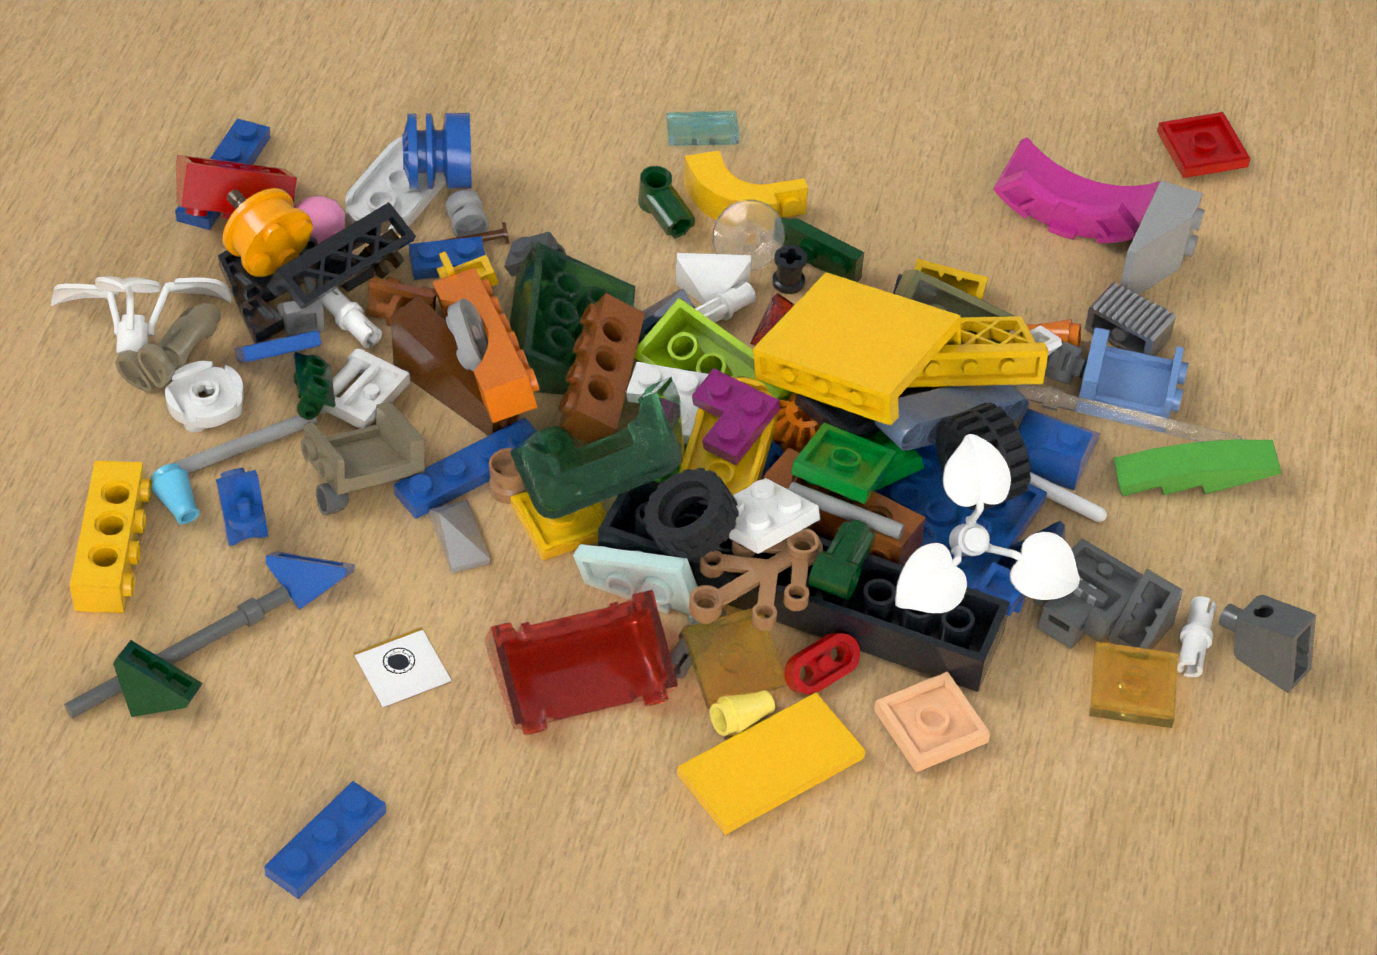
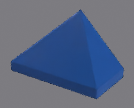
M278 551L266 555L265 562L279 583L286 588L290 598L299 610L353 573L355 564Z

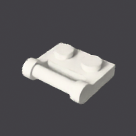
M355 349L347 357V364L332 378L335 407L324 404L320 414L328 412L359 429L369 427L376 421V405L389 401L393 402L410 384V374L364 350ZM358 373L362 374L340 398L337 397Z

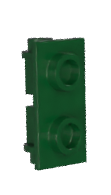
M295 351L296 371L293 379L298 389V398H300L297 404V412L300 417L312 420L319 415L324 404L333 408L336 405L330 364L316 355L307 356Z

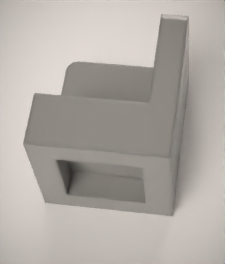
M310 277L304 278L305 295L315 290V284ZM321 299L303 309L294 300L277 305L278 314L284 319V330L287 336L319 330V333L325 332Z

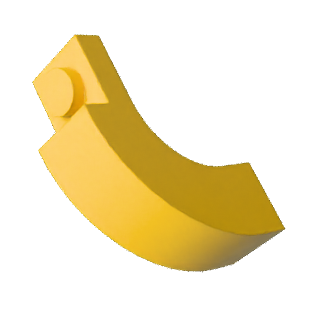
M719 150L685 156L683 182L689 197L703 213L722 224L745 230H775L776 219L806 214L808 186L804 178L770 184H753L742 181L732 175L726 168Z

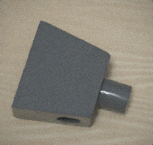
M1265 595L1256 596L1244 609L1233 604H1228L1224 608L1219 618V625L1235 633L1234 655L1239 661L1288 693L1311 670L1316 624L1315 614Z

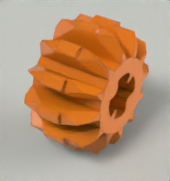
M793 393L788 401L779 400L780 410L778 411L773 442L780 444L783 452L791 448L801 453L821 425L795 405L796 395Z

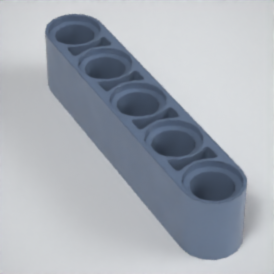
M1012 385L949 386L898 398L899 417L891 426L875 421V425L901 450L908 451L936 444L937 427L940 426L939 422L945 418L985 402H991L997 407H1001L1015 423L1027 411L1029 400Z

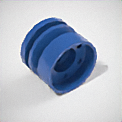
M426 113V130H417V114H407V123L404 134H402L403 170H405L409 182V190L419 189L418 173H427L428 189L434 188L436 173H444L448 189L472 188L470 113H446L443 129L435 130L431 113Z

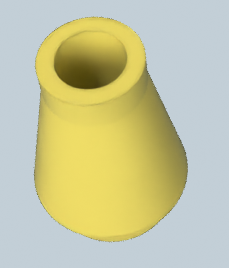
M767 690L757 693L723 696L710 708L711 722L720 735H730L733 737L745 731L763 717L774 713L775 703Z

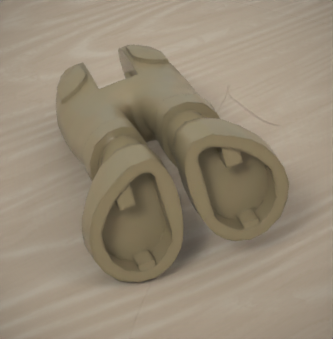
M204 303L186 309L172 324L158 346L155 344H145L138 352L127 350L121 353L115 361L118 372L129 384L143 391H151L155 386L159 388L164 387L172 379L175 371L183 367L188 356L199 342L204 338L208 339L214 334L221 318L219 308L214 304Z

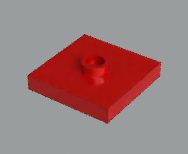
M1224 112L1164 121L1158 124L1157 133L1182 178L1247 168L1249 166L1250 157Z

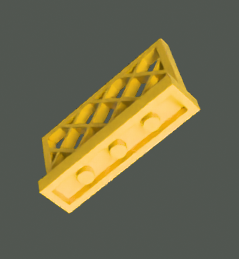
M1022 316L960 318L961 342L964 344L944 345L908 387L1043 384L1049 350L1045 343L1035 342ZM1004 330H1015L1016 332L1011 334ZM967 331H973V332H976V333H978V334L975 335V334H972V333L967 332ZM988 338L994 339V340L999 341V342H1001V343H1000V344L995 343V342H993V341L988 340Z

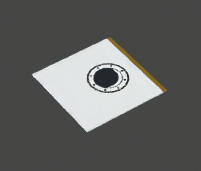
M422 627L353 653L382 707L452 681Z

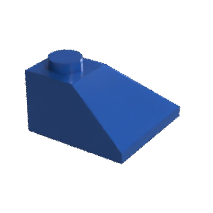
M1028 408L1018 430L1027 449L1031 468L1030 472L1056 485L1074 491L1095 448L1100 433Z

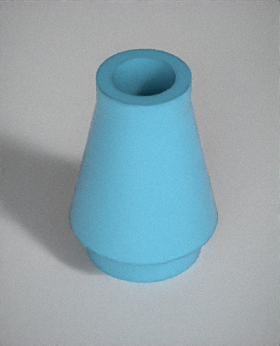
M175 463L167 464L157 469L151 476L152 492L175 516L179 524H187L194 521L199 516L200 511L195 503L188 472L185 469H181Z

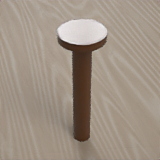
M502 222V229L450 238L459 239L482 236L483 242L504 238L505 243L509 244L506 222Z

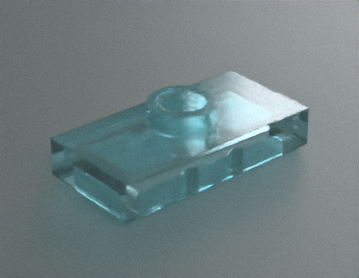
M736 111L668 112L666 114L669 146L739 144Z

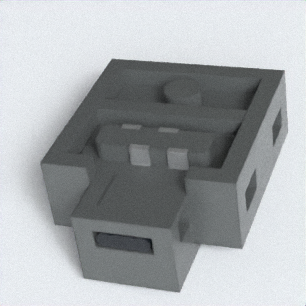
M1083 538L1071 549L1080 578L1078 587L1070 594L1058 599H1033L1034 603L1043 608L1037 628L1070 649L1085 635L1101 643L1111 633L1143 574Z

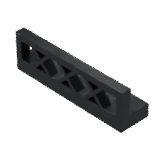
M390 202L276 269L267 287L275 297L287 291L298 306L303 309L414 241L416 235ZM391 224L401 236L396 241L380 237V234L387 231ZM365 243L372 245L371 256L368 258L352 254V251ZM337 260L344 262V271L340 275L324 271V268ZM306 277L315 278V290L305 295L298 284L303 282Z

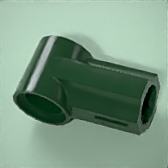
M655 165L643 169L640 174L639 207L654 216L667 236L671 235L675 239L686 235L687 231L694 226L695 217L672 186L671 172L662 166Z
M855 519L851 522H843L827 552L821 551L818 554L809 576L810 586L846 600L850 599L858 583L861 566L875 541V534L868 528L866 523Z

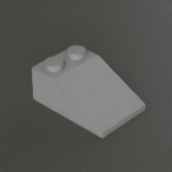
M1162 180L1160 181L1128 249L1120 286L1131 289L1139 295L1179 270L1186 255L1193 256L1199 236L1193 233L1194 230L1199 231L1205 215V210L1200 208L1203 193Z

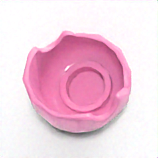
M322 195L310 196L300 200L294 206V208L306 212L311 218L313 224L311 237L317 239V245L340 232L345 227L344 210L334 199Z

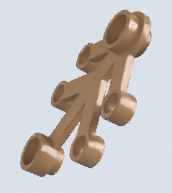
M804 528L762 551L776 554L770 559L751 558L755 555V552L740 546L734 540H732V553L734 555L722 554L717 550L705 554L706 556L700 558V572L704 576L716 578L722 575L724 571L744 574L719 589L709 585L696 587L691 592L689 598V612L691 616L699 623H712L721 615L723 606L760 585L758 602L752 609L751 623L756 629L761 631L772 629L776 625L777 609L774 606L778 573L792 566L791 584L785 588L784 605L792 611L805 609L809 600V590L806 587L808 566L813 565L818 554L823 551V545L818 535L814 531ZM708 562H715V563H717L718 565L711 566V565H708L707 563H708ZM792 595H799V596H801L802 598H800V599H795V598H792L791 596H792ZM765 614V615H768V616H770V617H769V618H760L759 615Z

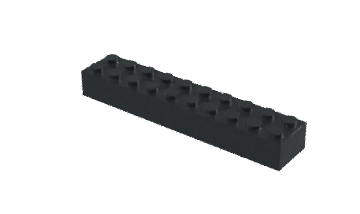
M633 473L629 474L598 529V546L670 556L669 554L666 555L645 529L647 527L643 523L645 505L648 504V498L651 493L657 490L659 482ZM702 500L687 506L676 517L673 523L674 526L681 528L695 522L707 509L708 502ZM819 537L823 545V551L827 552L832 541ZM730 538L725 542L723 541L718 546L719 548L716 549L722 554L734 555L732 553V539ZM761 552L759 554L755 553L751 558L770 559L776 554ZM868 554L861 566V573L856 588L848 600L810 586L809 576L813 565L808 566L806 587L809 590L808 605L801 611H792L783 602L785 588L791 584L792 566L778 573L774 606L777 609L776 622L821 638L830 633L849 634L857 641L861 652L933 677L948 671L957 685L976 692L980 690L1004 634L1010 601L966 587L962 601L955 608L944 613H926L899 608L895 604V596L899 576L904 565ZM696 557L688 560L698 587L709 585L719 589L744 574L724 571L719 577L708 578L700 572V558ZM708 562V563H707L708 565H711V566L718 565V564L715 563V562ZM760 585L727 605L752 613L753 607L758 602ZM792 595V596H791L792 598H795V599H800V598H802V597L799 596V595ZM765 614L759 615V616L764 617V618H769V617H770V616L765 615Z

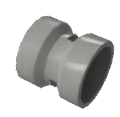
M464 189L448 197L445 203L446 211L451 219V226L456 237L487 232L489 222L477 192Z

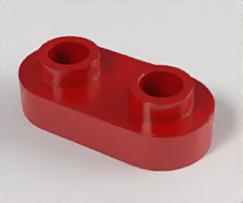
M830 633L794 654L787 661L784 669L786 684L796 693L809 695L818 693L857 667L860 660V647L857 641L851 635L844 633ZM834 647L837 650V657L835 658V660H833L831 656V652ZM803 666L805 669V676L801 680L800 669Z

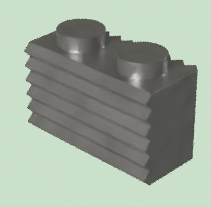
M1113 282L1089 307L1085 329L1094 333L1095 327L1110 330L1109 342L1124 350L1155 356L1169 342L1176 316L1174 312L1169 313L1165 307L1156 305L1154 302L1150 303L1148 299L1144 300L1142 295L1138 296L1133 290L1124 288L1122 285L1118 286L1116 282Z

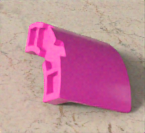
M1024 138L1019 142L993 190L1009 207L1023 218L1027 219L1030 215L1034 219L1048 225V231L1072 240L1076 236L1096 238L1097 243H1116L1134 238L1160 181L1145 185L1120 186L1089 180L1058 165L1043 154L1029 138Z

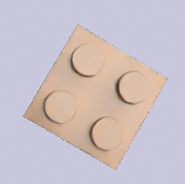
M948 671L875 701V713L916 773L989 743L990 731Z

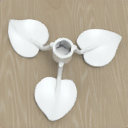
M104 276L97 277L95 285L67 283L55 286L51 298V306L81 298H106L114 323V335H117L116 354L120 355L127 350L138 352L142 346L148 344V336H154L156 322L170 292L205 294L222 298L230 304L232 295L229 287L217 279L200 277L177 278L175 282L164 284L149 323H145V316L134 314V292H160L161 284L154 280L138 277L121 279L120 277ZM119 292H126L127 314L122 315V321H120L115 298L119 297Z
M968 434L963 438L959 447L948 459L943 472L944 490L954 503L962 507H970L976 504V508L971 516L966 517V524L956 526L950 533L949 544L954 558L952 559L947 547L940 543L926 544L918 548L909 557L899 576L895 596V604L899 608L926 613H944L952 610L964 598L967 587L964 572L956 566L961 563L962 556H978L984 552L995 553L1018 560L1010 571V581L1021 594L1029 598L1038 600L1058 599L1070 594L1079 585L1080 578L1073 552L1068 543L1054 533L1040 532L1030 535L1023 542L1021 553L989 543L990 539L987 530L983 526L976 524V520L983 512L984 503L991 505L999 504L1006 499L1010 490L1011 476L1008 465L999 451L992 444L976 435Z

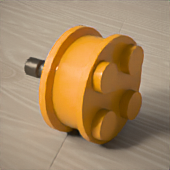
M271 188L245 199L235 189L227 195V201L236 210L225 225L222 237L223 244L232 255L241 257L242 265L249 274L257 277L274 274L276 269L298 257L303 251L313 230L312 220L306 212L294 208L293 200L287 192L282 189Z

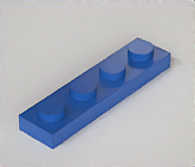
M237 118L210 159L254 164L271 138L270 127ZM180 206L175 210L176 221L206 230L212 228L222 213L208 211L207 216H195L186 214V208Z
M524 417L426 467L424 473L406 477L395 483L394 495L412 516L417 519L429 513V509L440 507L489 482V460L496 451L506 448L517 449L523 452L529 461L547 452V441Z

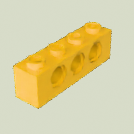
M94 461L69 585L74 611L124 613L127 597H133L135 574L132 572L133 565H139L141 557V543L137 539L138 534L145 533L147 515L146 510L143 509L144 502L150 503L152 497V480L145 478L143 462Z

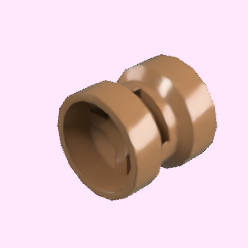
M506 448L496 451L490 457L489 490L495 500L510 504L511 496L528 491V459L523 452L517 449Z

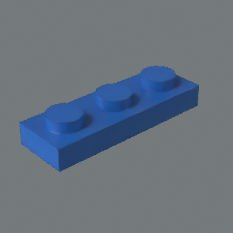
M352 781L264 866L265 876L299 899L386 814V803Z

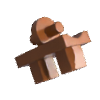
M373 277L369 281L370 298L367 315L386 319L387 326L391 327V315L417 296L435 310L437 293L434 288L407 286L401 280L387 277L385 280Z

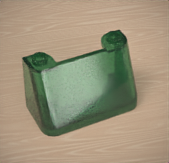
M672 377L656 382L646 388L642 396L637 399L640 404L638 416L624 430L577 448L570 433L563 427L554 425L529 434L510 451L531 502L540 515L549 519L561 518L666 476L679 467L684 456L680 396Z

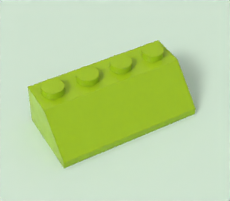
M680 298L675 301L639 343L634 360L640 363L709 374L714 368L733 378L747 377L755 379L753 349ZM760 381L768 388L772 396L778 400L788 401L792 393L797 395V393Z

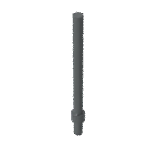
M281 586L257 600L252 597L239 604L237 611L155 655L170 664H174L244 625L250 627L265 618L264 614L290 601V595L286 588ZM115 676L65 703L64 706L69 716L73 719L121 693L122 688L118 677Z

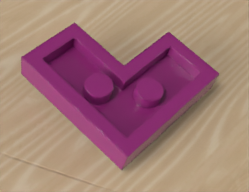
M714 368L692 395L694 406L719 418L702 440L704 450L736 466L780 410L778 399Z

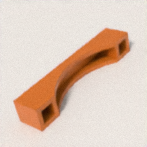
M474 267L433 281L432 283L445 320L448 316V307L461 299H467L471 302L481 317L488 338V347L474 374L484 406L492 423L538 408L533 394L540 390L533 369L529 368L523 349L520 350L514 331L511 332L505 313H502L499 301L493 294L489 280H481Z

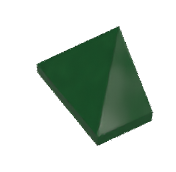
M132 640L128 642L113 663L131 717L187 708L203 684Z

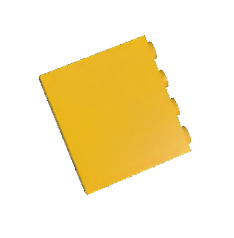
M826 272L753 348L755 379L891 426L899 417L898 397L944 345H961L960 315Z

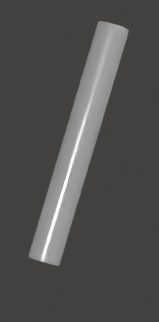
M792 482L788 488L791 492L818 505L820 510L849 521L853 519L866 523L868 528L899 540L904 532L905 524L806 486Z

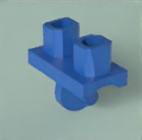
M237 468L222 472L221 478L216 479L229 546L235 545L247 538L268 537L259 478L256 470L245 472L244 468Z

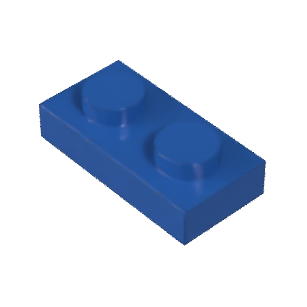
M482 236L409 244L413 279L439 278L437 268L443 266L439 253L446 251L453 267L484 256Z

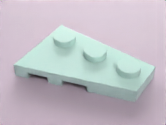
M584 544L578 546L573 557L585 584L628 600L633 598L634 595L653 602L655 610L668 614L670 609H674L688 614V622H693L694 618L689 612V598L691 592L698 586L687 558L614 549L605 546Z

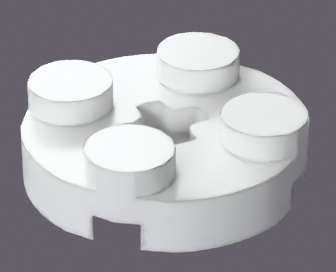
M197 361L176 370L172 377V382L168 387L166 385L165 388L166 405L171 416L178 422L183 423L184 428L190 432H201L205 428L220 426L240 417L243 412L242 404L244 401L243 382L240 375L232 367L224 364L225 369H222L220 367H213L212 361ZM205 391L208 395H213L201 398L198 393Z

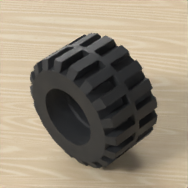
M985 402L939 422L940 426L936 430V448L942 472H944L948 459L959 447L963 438L968 434H973L992 444L1008 465L1011 485L1006 499L1001 503L1023 495L1028 490L1031 468L1027 449L1016 425L1001 407H997L991 402ZM984 503L983 511L999 504L991 505ZM976 504L967 508L975 510Z

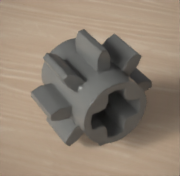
M1061 341L1062 345L1048 355L1045 377L1070 385L1073 376L1082 378L1087 361L1079 358L1082 348Z

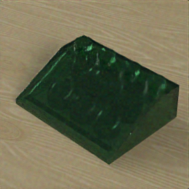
M539 242L517 268L509 325L511 332L514 331L520 350L523 349L529 368H532L540 389L536 392L564 395L569 387V383L566 382L567 373L576 360L577 354L573 352L578 337L583 332L584 325L581 324V317L586 307L590 303L595 305L605 293L634 307L636 286Z

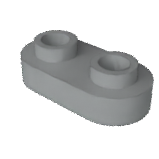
M461 299L448 307L446 323L455 337L458 346L456 355L460 364L465 369H471L474 372L487 350L488 338L476 308L467 299Z

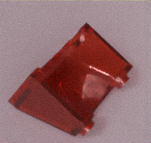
M653 590L633 594V601L623 602L619 605L617 601L609 603L607 608L533 625H530L529 622L521 623L517 632L512 627L511 622L491 626L484 641L513 729H522L523 735H530L547 730V723L638 701H644L645 706L657 705L668 701V693L674 691L678 687Z

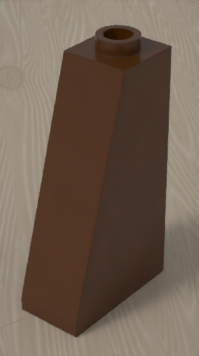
M417 296L391 315L393 365L410 374V381L488 436L519 419L518 414L492 423L484 406L474 372L471 369H465L460 364L456 355L458 346L454 335L449 330L446 321L427 302Z

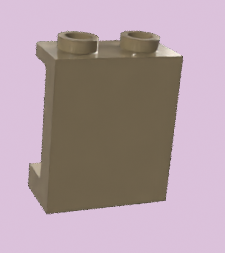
M391 401L376 405L377 425L325 437L313 422L304 424L305 439H302L300 443L302 455L306 462H310L315 467L321 480L327 482L337 495L425 472V439Z

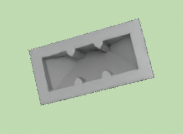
M467 500L429 509L431 521L451 573L490 564V557Z

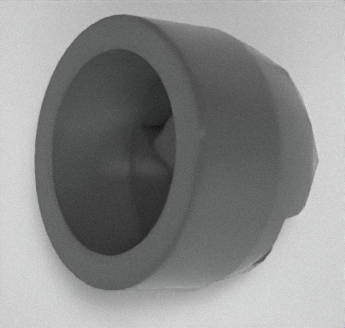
M328 483L318 484L316 487L317 504L323 515L335 514L344 510L349 500L348 493L337 495Z

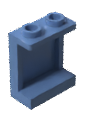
M1095 327L1077 406L1167 425L1170 412L1179 411L1183 390L1176 388L1177 384L1184 385L1189 363L1182 362L1184 348L1177 346L1174 358L1166 359L1106 346L1110 330Z

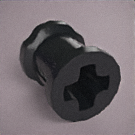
M785 245L782 248H778L774 254V263L777 265V270L772 276V285L776 290L784 294L798 293L805 285V276L802 273V269L807 264V253L801 247L795 245Z

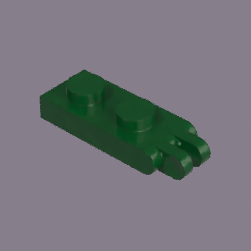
M781 217L776 220L775 240L784 246L795 245L801 247L807 253V263L824 272L855 282L861 279L865 252L800 219L794 218L789 220Z

